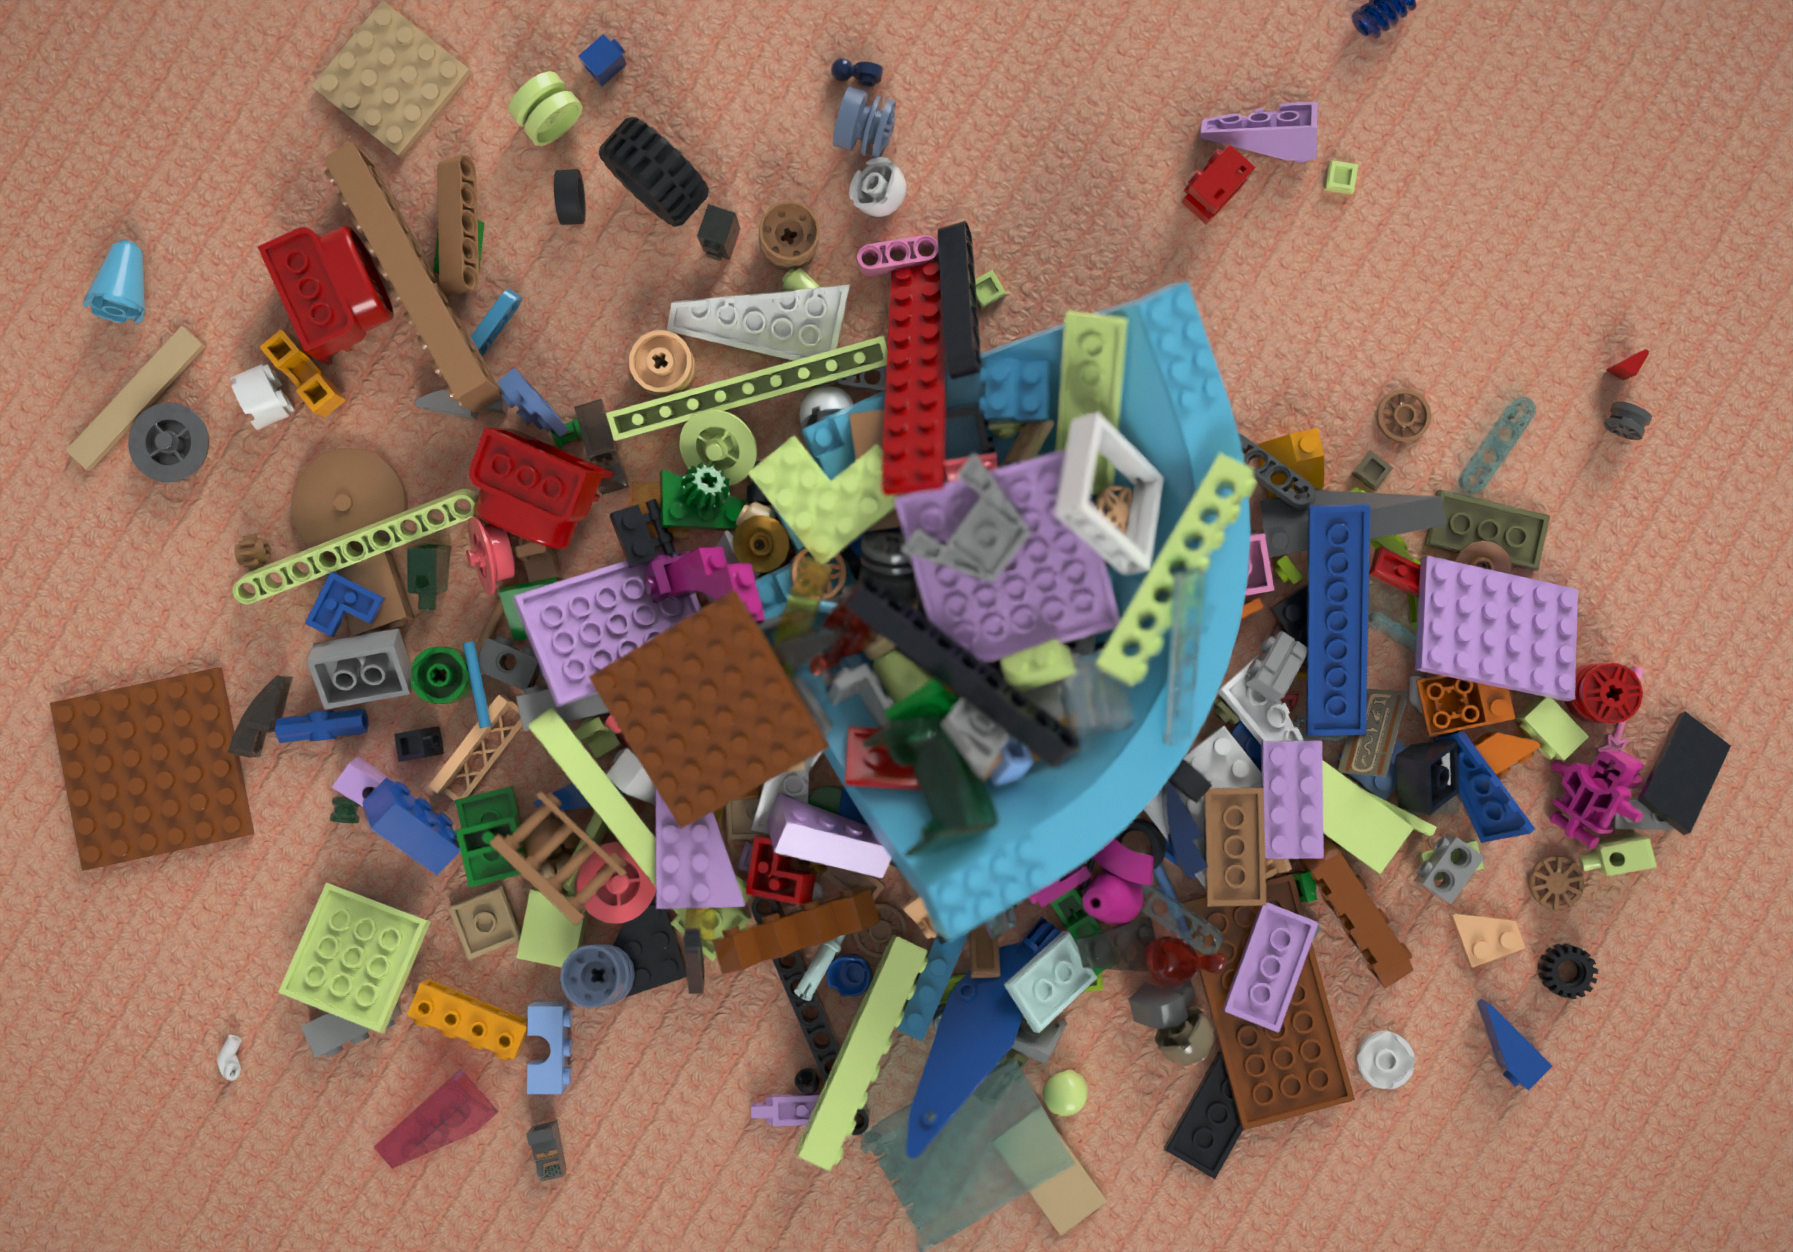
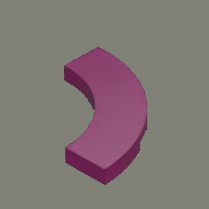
M1115 838L1092 856L1101 866L1114 875L1130 882L1152 886L1154 856L1136 853L1126 848Z

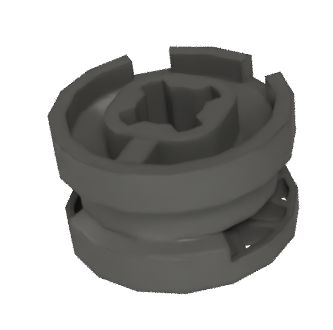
M1616 401L1610 409V418L1605 419L1603 426L1620 437L1630 440H1641L1645 432L1644 427L1650 424L1652 415L1637 405Z

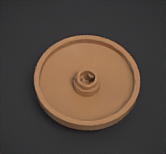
M341 448L320 455L302 471L293 489L291 509L298 533L312 548L407 511L408 498L401 477L386 460L362 449ZM384 530L377 531V536L382 541H389L391 539L388 532ZM350 541L353 550L358 552L364 550L360 542ZM330 551L323 552L325 557L337 560L334 553Z

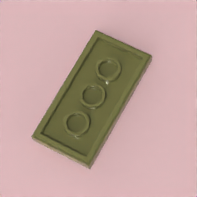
M1444 490L1436 491V496H1441L1446 525L1428 528L1425 546L1460 553L1463 548L1473 542L1491 541L1506 550L1512 566L1538 571L1550 515Z

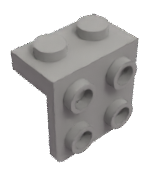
M866 664L854 670H851L849 667L837 673L827 695L832 707L859 694L878 729H888L891 722L887 720L884 711L893 706L894 703L889 696L885 697L880 689L881 683L877 674L873 670L870 671Z

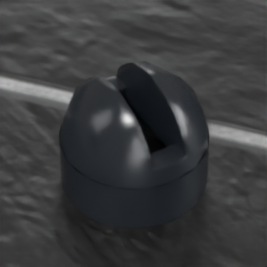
M802 1069L795 1076L794 1082L799 1091L808 1095L817 1091L819 1077L813 1069Z

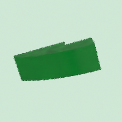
M1075 887L1050 903L1067 931L1072 935L1096 976L1120 961L1094 917L1085 911L1083 900Z

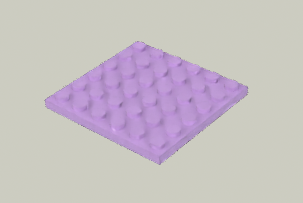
M1066 450L989 471L1031 531L1030 535L994 583L941 564L929 562L926 559L911 556L928 619L984 663L1002 659L1003 657L1006 658L1008 655L1012 656L1013 653L1018 654L1019 651L1023 652L1024 649L1029 650L1030 646L1033 648L1035 645L1040 646L1041 643L1045 644L1047 640L1051 642L1052 639H1055L1062 643L1117 628L1120 623L1104 558L1055 515ZM958 479L945 483L944 489L908 493L895 497L894 500L906 542L919 527L945 546L982 494L963 480Z

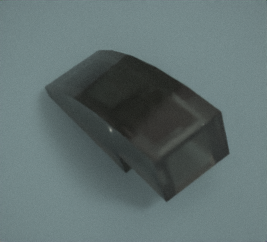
M602 399L575 406L588 460L592 464L613 472L612 478L601 479L598 490L604 495L629 487L616 441L613 439Z
M847 626L811 628L782 638L771 644L770 647L781 665L788 662L796 671L850 630Z
M277 675L254 698L233 734L228 753L248 758L261 757L266 733L275 732L276 720L283 717L293 677Z

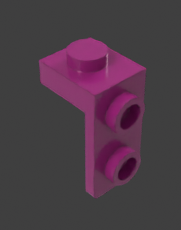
M694 550L683 551L677 557L668 558L667 555H661L651 559V562L644 570L646 577L644 585L648 595H651L653 603L664 601L672 592L665 567Z

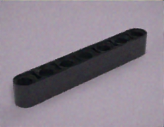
M966 221L938 229L945 361L952 380L980 373L982 368L973 242L970 228Z

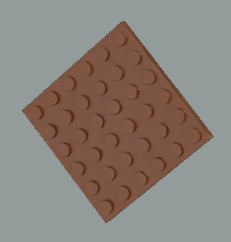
M736 589L589 676L593 686L681 829L826 750L830 746Z
M221 667L50 703L82 871L255 834Z

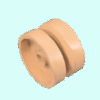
M656 330L642 335L633 345L629 355L630 371L635 381L651 396L662 398L684 392L693 384L696 375V361L686 342L675 333L666 330ZM663 362H667V363H668L665 368H664L663 366H661L660 369H659V366H660L661 363H663Z

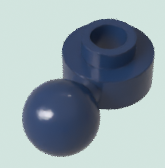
M838 58L831 66V73L838 81H847L854 77L859 80L858 83L860 85L873 87L875 83L881 82L883 68L876 63L864 61L852 65L848 59Z

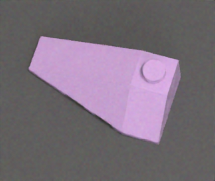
M1318 102L1279 105V110L1265 112L1263 108L1255 109L1254 113L1246 117L1234 113L1203 119L1201 138L1226 145L1231 144L1233 147L1287 161L1307 162L1316 159Z

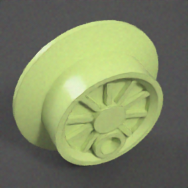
M722 410L701 411L692 416L681 431L679 441L680 452L688 469L691 466L697 467L701 462L706 467L714 463L716 471L724 469L723 477L730 479V486L744 480L749 475L748 472L755 465L757 458L755 439L747 425L731 413Z

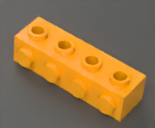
M426 979L419 984L407 1016L413 1018V1022L419 1026L438 1028L440 1033L446 1037H460L467 1040V1045L476 1049H483L484 1047L494 1051L493 1055L503 1060H509L510 1058L514 1060L520 1054L528 1035V1019L430 979Z

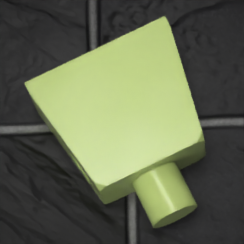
M1636 832L1600 840L1597 846L1592 849L1593 852L1578 855L1583 872L1598 869L1599 872L1606 876L1657 867L1650 839Z

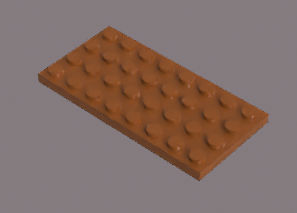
M1293 874L1266 879L1267 903L1305 917ZM1205 896L1181 902L1241 1128L1248 1130L1354 1101L1353 1090L1312 943L1278 1033L1222 1010L1260 906H1207Z

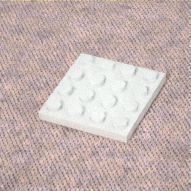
M1221 726L1183 758L1212 784L1211 788L1262 787V773L1225 726ZM1173 786L1203 834L1193 842L1205 860L1203 797L1198 803H1195ZM1162 787L1143 811L1168 841L1163 818ZM1205 869L1195 874V877L1205 888Z

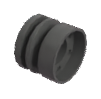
M897 530L874 531L862 538L861 563L863 565L860 567L859 579L864 575L872 576L906 602L917 597L916 586H919L911 556L901 551L907 543L904 532Z

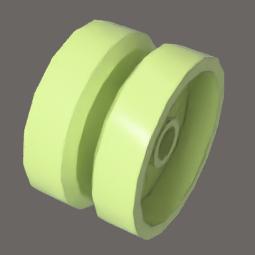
M551 71L541 73L525 83L515 93L508 106V112L519 126L524 127L526 135L537 146L549 144L560 138L575 124L583 108L572 92L566 91L567 87L560 77Z

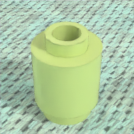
M793 268L790 269L782 278L784 283L782 286L783 291L820 288L801 268L796 271Z

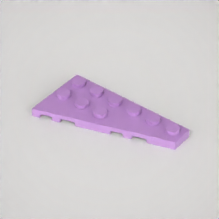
M656 789L657 909L746 907L714 812L681 829Z

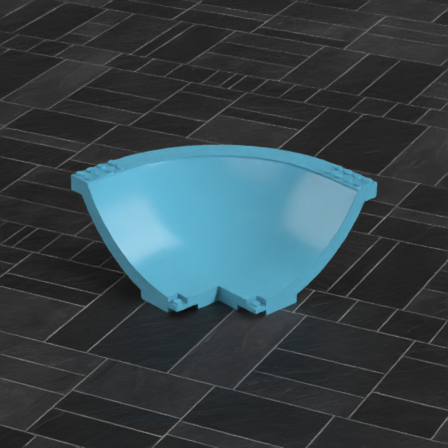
M1188 281L1170 284L1139 299L1092 313L1128 318L1119 434L1164 477L1150 570L1123 575L1110 563L1106 566L1107 573L1139 583L1145 581L1219 453L1244 464L1241 441L1228 395ZM1065 323L981 353L982 368H986V360L1016 358L1018 362L1048 360L1050 362L1049 419L1054 422V425L1036 457L1056 452ZM947 370L946 408L980 401V397H985L986 386L981 385L980 373L952 380ZM886 390L822 418V421L801 430L811 457L821 470L824 471L830 481L856 462L849 414L885 409ZM974 414L946 419L945 460L970 457L973 452L977 455H982ZM989 425L985 426L987 437H993L999 466L1003 464L1020 432H1016L1017 435L1012 438H999V436H995L992 433ZM1115 468L1114 486L1127 487L1132 490L1133 494L1134 484ZM1229 488L1222 489L1217 496L1226 498L1232 494L1233 490ZM1090 494L1089 499L1096 501L1098 495ZM1244 497L1239 505L1241 511L1238 518L1233 524L1229 522L1224 533L1226 536L1221 547L1218 550L1214 549L1208 558L1210 564L1203 576L1198 575L1193 584L1195 589L1191 598L1217 606L1213 612L1207 634L1176 625L1172 629L1167 628L1162 637L1164 642L1156 656L1152 655L1146 664L1148 670L1141 682L1136 681L1133 688L1102 672L1096 665L1100 655L1091 656L1084 664L1075 667L1079 670L1080 674L1060 696L1066 714L1065 717L1071 716L1074 731L1080 742L1079 752L1073 753L1060 768L1051 767L1043 760L1034 761L1019 781L994 785L989 776L974 796L965 797L938 752L935 792L844 785L848 727H878L859 694L832 707L827 698L830 688L826 687L813 665L806 661L799 663L795 657V645L798 641L806 653L813 655V646L806 636L817 637L813 630L835 615L821 612L763 634L787 675L800 676L832 722L833 726L826 737L830 746L823 752L875 836L904 877L921 897L933 927L938 934L951 941L1053 883L1091 858L1134 820L1158 794L1182 761L1209 714L1227 671L1239 630L1248 580L1250 548L1249 497ZM1209 514L1203 518L1202 523L1212 524L1218 516ZM1199 540L1191 541L1187 545V549L1191 551L1197 550L1201 547L1202 542ZM810 552L804 555L813 560V555ZM835 558L831 559L828 562V564L832 563L838 565V562ZM790 560V564L755 580L765 620L798 609L786 606L787 595L805 597L796 590L791 578L793 560ZM845 560L846 579L843 587L837 594L842 593L845 586L855 585L858 582L849 571L850 568ZM799 561L804 568L808 567L809 564L807 562ZM1183 566L1176 567L1171 575L1180 577L1185 574L1187 568ZM797 567L798 580H800L803 575H806V572H801ZM831 568V575L840 572V570ZM840 577L829 579L832 590L836 587ZM808 578L805 579L802 587L809 585L810 581ZM823 583L821 588L826 594V585ZM816 584L813 588L807 590L809 593L820 595L816 590ZM1117 608L1121 622L1127 610ZM1151 618L1144 620L1141 624V629L1150 630L1154 627L1155 620ZM1116 628L1097 633L1094 644L1110 640ZM1140 646L1127 648L1125 656L1133 657L1137 655ZM822 649L821 658L832 675L835 676L840 670L826 649ZM872 662L867 667L870 671L873 670L875 672L872 667L874 662ZM881 683L880 689L886 697L888 695ZM893 723L888 728L891 730H902ZM935 732L938 733V747L947 737L948 733Z

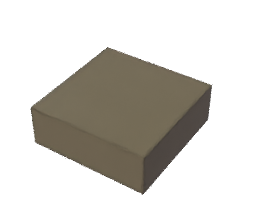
M1370 450L1351 474L1374 491L1393 467Z

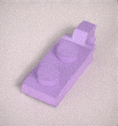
M820 1093L766 1096V1102L751 1103V1118H766V1124H773V1126L807 1125Z

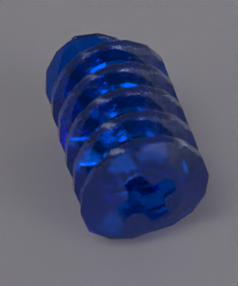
M1369 0L1368 3L1360 7V10L1352 13V22L1360 34L1363 36L1371 35L1377 39L1381 36V31L1386 32L1390 29V24L1395 25L1399 22L1398 16L1404 18L1408 14L1407 10H1415L1417 6L1416 1Z

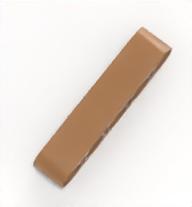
M462 155L441 161L437 165L439 281L443 292L448 296L471 292L479 286L476 167L468 155Z

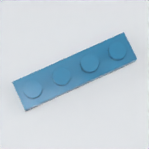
M964 933L944 944H940L937 937L935 938L928 955L927 965L919 975L915 992L908 1001L903 1019L896 1030L923 1042L966 942L968 933Z

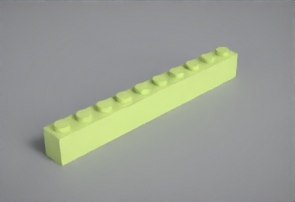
M884 336L608 412L606 415L614 441H621L686 423L692 416L701 411H729L887 367L888 347Z

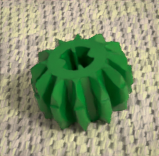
M701 462L697 467L691 466L687 470L686 475L683 476L681 480V486L683 487L681 496L688 497L687 505L693 503L697 505V511L701 510L702 507L708 512L712 511L714 507L719 509L730 494V488H728L730 479L723 477L724 469L716 471L714 463L706 467Z

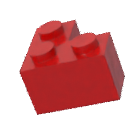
M770 835L754 836L745 894L797 905L805 904L812 901L816 873L791 869L792 856L774 852Z

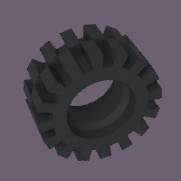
M1569 944L1554 945L1555 949L1549 947L1546 950L1548 955L1542 954L1540 959L1544 960L1543 964L1538 963V969L1542 970V973H1538V976L1544 980L1542 982L1544 987L1554 994L1570 999H1577L1576 996L1581 998L1586 996L1585 990L1591 992L1593 988L1589 986L1590 983L1596 984L1597 982L1593 974H1598V969L1593 967L1596 964L1595 960L1589 958L1591 955L1581 948ZM1571 960L1577 966V975L1572 981L1563 982L1558 976V968L1562 962Z

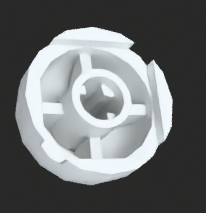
M873 158L866 162L869 166L863 172L858 170L850 183L849 196L854 201V205L863 213L874 217H884L896 211L902 204L906 195L907 185L904 174L888 158Z
M828 384L817 386L801 402L799 417L801 429L822 421V418L853 405V400L846 391Z

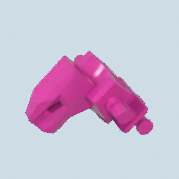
M1616 751L1600 752L1592 766L1587 763H1574L1570 766L1560 760H1555L1551 765V769L1561 774V777H1563L1561 783L1566 790L1561 799L1554 798L1552 803L1571 815V818L1569 820L1560 811H1555L1550 817V822L1564 829L1568 837L1572 839L1577 838L1586 844L1589 849L1595 848L1600 839L1585 830L1586 827L1599 834L1611 833L1613 829L1609 824L1615 814L1627 817L1635 823L1640 822L1643 818V813L1628 803L1632 795L1628 789H1635L1642 783L1639 772L1644 768L1643 763L1628 753Z

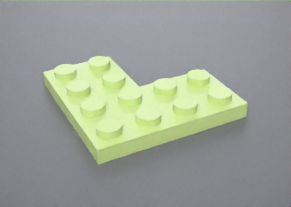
M795 436L748 472L822 567L896 508L895 497L905 495H883L881 490L883 450L878 444L832 481L829 480Z

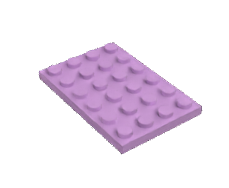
M663 549L656 551L658 556L665 555ZM677 550L676 553L669 555L668 558L677 557ZM627 561L515 595L513 601L555 704L559 707L598 693L589 679L590 675L700 611L701 607L695 593L690 596L670 597L664 601L653 603L652 597L648 595L644 585L646 578L644 570L649 563L629 569Z
M1425 556L1421 558L1415 670L1563 701L1575 700L1578 589Z

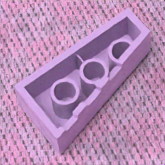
M778 793L767 819L774 852L883 878L891 857L869 826Z

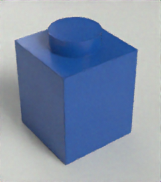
M604 34L578 56L583 67L601 86L606 84L627 65L623 57L625 51L615 39L610 41Z

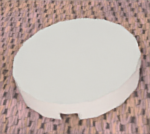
M1387 1030L1375 1031L1366 1036L1358 1045L1355 1056L1356 1067L1362 1078L1373 1087L1388 1090L1396 1089L1405 1084L1412 1076L1415 1060L1414 1052L1410 1044L1397 1033Z

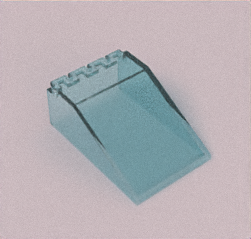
M1016 1059L994 1067L918 1158L911 1159L906 1154L909 1112L912 1103L872 1125V1129L863 1133L861 1137V1150L864 1154L872 1150L874 1156H877L885 1151L886 1154L877 1161L888 1181H892L897 1177L900 1178V1180L892 1184V1188L902 1206L914 1203V1205L906 1210V1213L915 1229H918L916 1230V1246L919 1252L930 1249L1075 1165ZM932 1115L929 1118V1122H932L936 1115Z

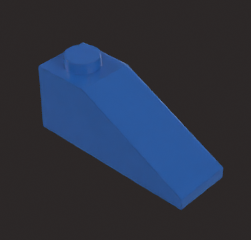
M1480 999L1477 1005L1497 1063L1505 1071L1502 1076L1515 1088L1520 1085L1529 1091L1548 1072L1552 1065L1490 1003Z

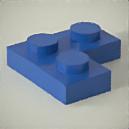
M330 572L305 624L334 637L346 612L373 624L386 598L335 572Z

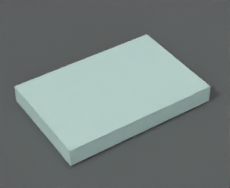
M1062 931L1004 985L1033 1032L1040 1033L1098 977L1070 932Z

